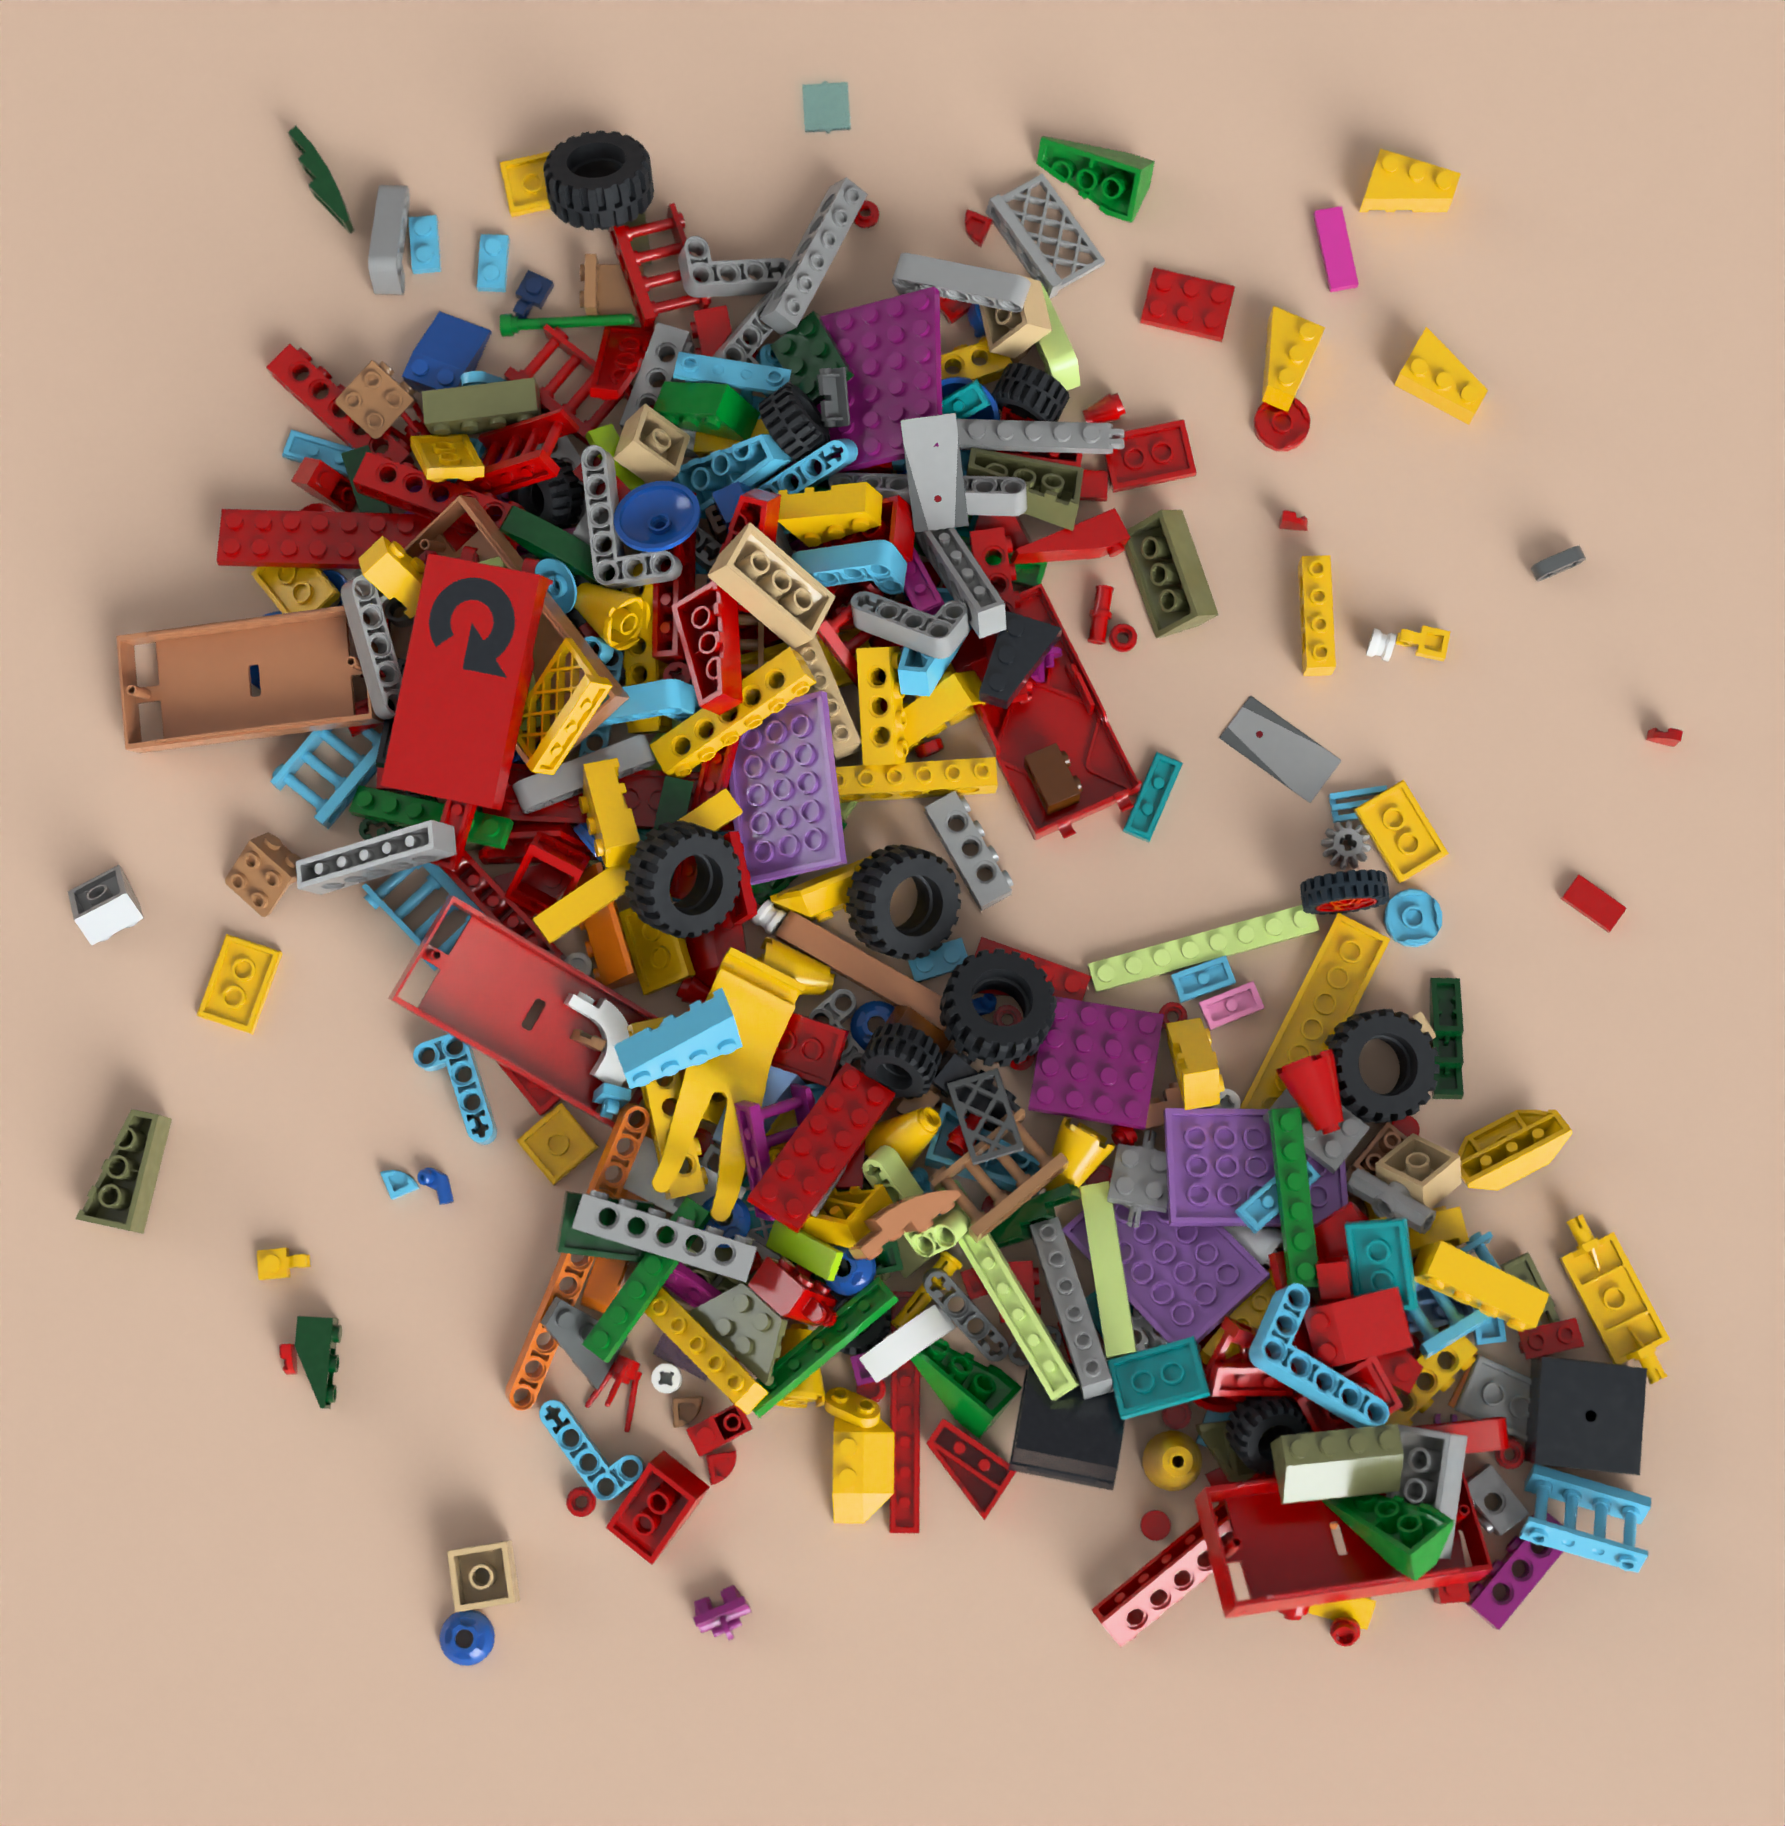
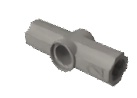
M1358 1168L1352 1173L1347 1183V1191L1371 1204L1373 1211L1380 1218L1407 1217L1408 1227L1423 1234L1431 1228L1436 1218V1211L1411 1198L1408 1189L1399 1182L1393 1181L1387 1184L1367 1171Z

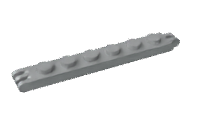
M956 419L960 450H971L972 447L989 451L1111 454L1113 449H1123L1125 447V441L1122 439L1125 437V431L1113 428V425L1110 423Z

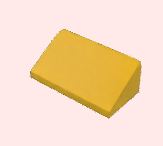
M1360 1598L1310 1606L1308 1613L1331 1620L1349 1617L1357 1621L1360 1628L1367 1630L1376 1600Z

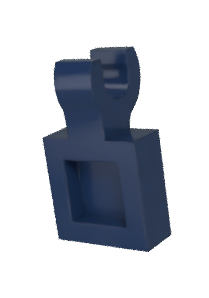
M528 270L515 293L516 298L520 299L513 309V312L516 313L515 316H518L519 319H527L533 306L542 309L554 287L553 281Z

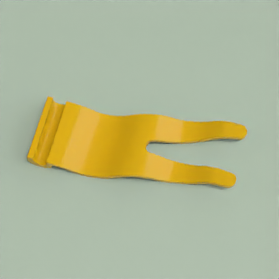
M732 947L726 952L717 970L715 981L705 1002L714 998L712 992L723 988L734 1015L743 1047L736 1049L730 1054L709 1059L704 1064L685 1068L664 1151L652 1179V1187L655 1191L659 1193L668 1191L683 1165L713 1093H722L727 1099L720 1146L717 1187L710 1211L711 1217L718 1222H723L729 1218L738 1198L746 1167L734 1103L747 1100L759 1103L762 1108L767 1077L773 1056L796 1007L794 1005L806 986Z

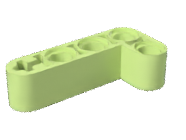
M1041 283L1052 331L1037 341L1035 346L1043 361L1045 372L1058 380L1068 391L1080 386L1078 361L1045 287Z
M880 1146L863 1163V1173L872 1188L876 1184H883L893 1203L906 1197L924 1193L899 1154L890 1146ZM950 1210L932 1219L934 1224L922 1233L918 1231L905 1232L904 1236L917 1254L923 1257H930L952 1248L969 1230L970 1222L968 1217L961 1211Z

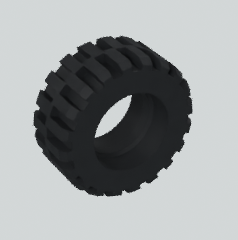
M602 130L597 131V133L589 134V132L581 133V136L569 137L565 143L560 142L556 145L544 163V178L550 209L561 221L566 224L569 222L572 227L580 228L581 226L586 230H594V228L607 230L612 226H623L625 222H632L638 218L639 214L642 215L654 197L649 153L639 141L634 140L627 134L622 136L619 132L605 133Z
M675 821L673 824L666 822L659 826V830L653 828L646 834L647 839L645 841L640 840L635 846L637 849L635 855H631L628 861L631 865L629 871L626 870L625 880L628 881L629 886H625L626 896L632 899L629 901L631 909L637 913L638 918L642 922L677 938H696L701 936V932L707 934L715 929L714 925H720L726 919L725 914L733 910L735 906L733 903L734 898L739 896L741 888L738 887V881H741V870L737 869L740 861L738 855L733 853L734 847L729 841L724 840V836L718 832L692 822ZM693 855L697 864L695 884L685 898L672 903L669 892L672 874L684 859Z
M893 844L886 846L884 850L877 849L872 852V858H865L859 865L861 867L859 872H854L851 880H854L852 887H848L846 896L850 898L849 903H846V913L851 914L848 922L851 929L856 930L855 936L860 942L865 943L869 949L896 959L914 960L916 957L924 958L930 954L929 950L937 951L943 945L941 941L943 939L948 940L952 934L950 930L953 925L957 924L959 919L956 916L957 909H961V900L958 899V894L961 891L959 883L954 882L956 875L953 869L948 868V863L943 858L936 856L935 853L901 844L898 846ZM912 877L917 888L915 909L905 923L895 927L890 916L892 895L901 882Z
M987 949L978 951L976 958L974 955H969L963 960L962 964H958L948 979L939 1008L942 1011L940 1015L941 1025L943 1027L947 1026L944 1034L949 1041H955L954 1048L959 1053L963 1050L968 1053V1059L974 1062L976 1059L983 1060V1065L991 1067L994 1062H999L1000 1067L1009 1066L1012 1060L1018 1064L1025 1061L1027 1055L1032 1056L1036 1053L1040 1045L1043 1044L1056 1015L1054 1011L1057 1007V999L1055 996H1052L1055 990L1052 982L1045 981L1047 977L1045 971L1042 968L1037 970L1034 967L1036 962L1029 957L1027 960L1019 957L1021 953L1012 951L1011 954L1004 953V949H995L993 953H989ZM983 990H999L1007 993L1020 1005L1024 1019L1010 1026L992 1024L978 1014L974 1008L972 996Z
M1375 1009L1348 1017L1347 1021L1339 1023L1334 1028L1335 1034L1328 1035L1325 1041V1045L1329 1046L1328 1049H1332L1334 1053L1341 1105L1365 1123L1392 1122L1414 1115L1420 1111V1105L1427 1104L1431 1098L1428 1091L1435 1090L1438 1083L1433 1078L1434 1074H1439L1440 1065L1435 1064L1434 1057L1439 1055L1437 1048H1431L1429 1042L1433 1040L1429 1032L1422 1033L1420 1031L1422 1024L1416 1019L1409 1021V1015L1401 1011L1394 1013L1392 1009ZM1372 1039H1380L1389 1044L1399 1060L1400 1074L1395 1087L1386 1094H1378L1371 1090L1363 1081L1359 1071L1361 1050Z

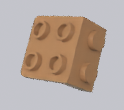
M585 254V264H580V280L585 281L584 291H580L579 294L580 308H585L587 316L633 314L635 319H638L620 264H599L596 254ZM641 265V266L639 267V269H640L641 275L643 276V275H644V268H643V266Z
M371 360L337 397L336 404L372 438L379 439L407 408L411 409L418 400L413 397L416 391L404 380L399 384L392 377L395 372L384 361L378 364L376 361Z
M268 832L249 840L226 876L225 883L259 915L266 917L271 914L288 886L297 882L296 861L301 860V858L288 850L278 837Z

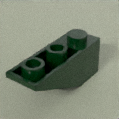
M297 1316L296 1351L320 1408L331 1409V1403H335L337 1396V1386L333 1385V1376L339 1369V1355L335 1354L336 1343H340L342 1338V1325H338L339 1319Z

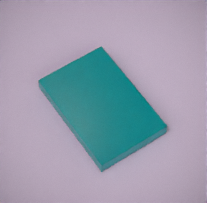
M1407 1217L1346 1222L1345 1232L1354 1296L1398 1286L1404 1310H1417L1418 1302Z
M1194 1336L1107 1360L1122 1420L1210 1396L1197 1341Z

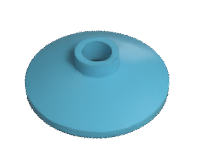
M546 558L541 560L536 565L535 574L553 580V584L548 587L547 591L562 611L568 613L573 609L577 599V587L571 571L558 559Z

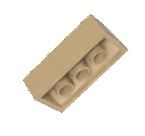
M751 522L718 555L707 575L792 649L813 640L836 597Z

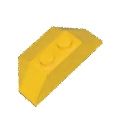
M865 858L770 896L774 907L786 912L789 910L809 921L816 919L818 923L827 921L834 917L833 913L844 909L846 912V903H849L850 898L846 896L848 887H852L854 881L851 878L855 871L859 872L861 869L859 865Z
M1515 1110L1465 1136L1457 1154L1461 1160V1179L1468 1188L1498 1191L1550 1164L1571 1136L1572 1129L1557 1110Z
M834 1418V1523H865L894 1494L895 1433L881 1418L879 1423L871 1428L858 1427L840 1418Z

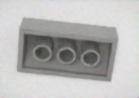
M1398 1424L1404 1453L1400 1491L1386 1493V1497L1393 1499L1395 1495L1404 1498L1406 1503L1417 1506L1421 1503L1428 1504L1452 1518L1454 1526L1439 1557L1451 1559L1468 1436Z

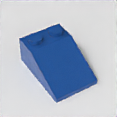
M439 311L413 350L402 375L404 381L420 393L422 391L461 387L460 376L463 373L476 370L492 333L491 330Z

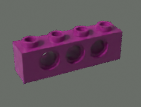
M1547 1512L1546 1521L1563 1526ZM1515 1536L1505 1549L1508 1553L1501 1561L1496 1559L1492 1563L1493 1570L1488 1573L1489 1576L1482 1584L1477 1582L1469 1591L1470 1601H1467L1466 1605L1494 1629L1500 1630L1564 1551L1544 1546L1540 1553L1535 1554L1531 1549L1530 1541ZM1516 1560H1521L1525 1565V1571L1519 1577L1514 1576L1511 1570L1512 1564ZM1498 1583H1502L1506 1589L1505 1596L1500 1600H1496L1492 1595V1589Z

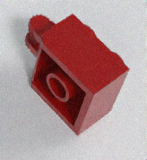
M767 1256L747 1285L783 1317H789L813 1327L820 1325L831 1327L837 1321V1313L833 1311V1308L838 1300L829 1293L831 1288L820 1280L815 1281L811 1277V1271L798 1264L795 1266L784 1257L778 1260Z

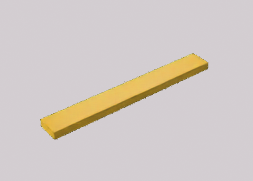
M725 788L678 821L692 822L716 832L740 816L743 811ZM627 863L608 867L534 917L532 921L547 942L551 944L625 894V886H629L628 881L625 880L626 870L629 871L631 864Z

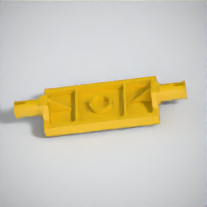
M1583 1214L1566 1221L1579 1246L1576 1247L1577 1250L1559 1258L1613 1364H1623L1631 1359L1639 1360L1642 1368H1647V1378L1650 1384L1660 1381L1659 1379H1664L1667 1377V1374L1664 1372L1655 1352L1657 1351V1346L1669 1341L1670 1338L1615 1233L1611 1232L1599 1239L1598 1237L1594 1238Z

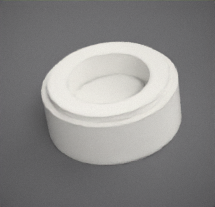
M572 953L564 961L588 976H591L593 972L592 961L584 953Z

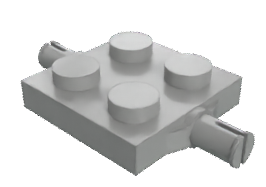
M1150 1130L1144 1131L1142 1146L1135 1147L1118 1143L1107 1202L1121 1204L1130 1209L1127 1225L1132 1227L1135 1216L1134 1228L1139 1227L1142 1211L1153 1210L1166 1213L1168 1204L1166 1152L1158 1151L1154 1148L1157 1136L1155 1131H1152L1150 1141H1148Z

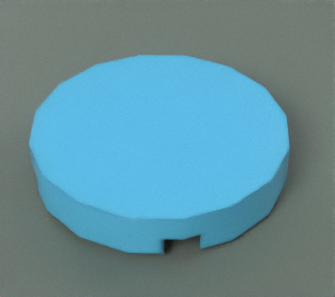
M1407 889L1397 893L1389 900L1384 910L1383 923L1388 935L1395 942L1405 947H1419L1429 943L1436 937L1442 926V911L1439 903L1426 892L1418 889Z

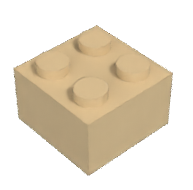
M1025 277L1031 282L1021 312H1011L979 305L990 352L1015 359L1052 331L1041 281Z
M644 404L625 422L613 459L641 478L645 483L671 481L679 474L690 436L647 404Z
M1414 1133L1375 1163L1377 1178L1387 1184L1393 1181L1401 1183L1408 1189L1411 1198L1430 1209L1461 1184L1460 1156Z
M512 1540L447 1551L455 1612L520 1601Z

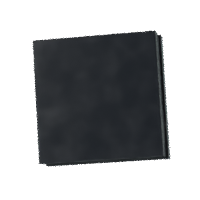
M1539 1357L1538 1359H1531L1530 1378L1532 1382L1529 1389L1530 1403L1528 1404L1529 1417L1527 1418V1442H1525L1524 1462L1640 1475L1647 1368L1567 1358Z
M1029 1363L1024 1376L1008 1470L1113 1491L1125 1420H1122L1119 1414L1114 1389L1111 1392L1084 1400L1080 1385H1078L1057 1400H1051ZM1067 1363L1077 1379L1073 1364Z

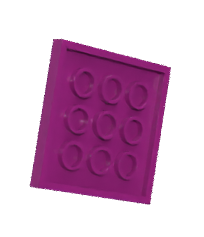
M1056 997L1057 1007L1054 1011L1056 1014L1054 1022L1043 1044L1038 1049L1028 1110L1145 1130L1164 1014Z

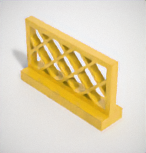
M565 637L526 699L521 725L527 718V734H524L520 729L517 742L529 758L526 765L534 773L555 774L613 686L608 678L600 677L572 638ZM570 652L571 666L565 667L566 655ZM579 670H583L585 675L579 683ZM571 671L570 687L565 688V672ZM556 673V689H551V678ZM570 692V698L564 706L565 693ZM551 694H556L555 710H550ZM542 696L541 711L536 712L537 700ZM550 715H555V721L550 727ZM541 716V732L536 733V717ZM536 737H541V742L535 750Z

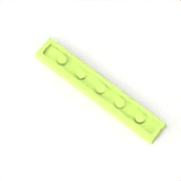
M1106 1181L1080 1186L1105 1353L1107 1359H1113L1135 1353L1137 1348L1114 1204L1107 1202L1110 1183Z

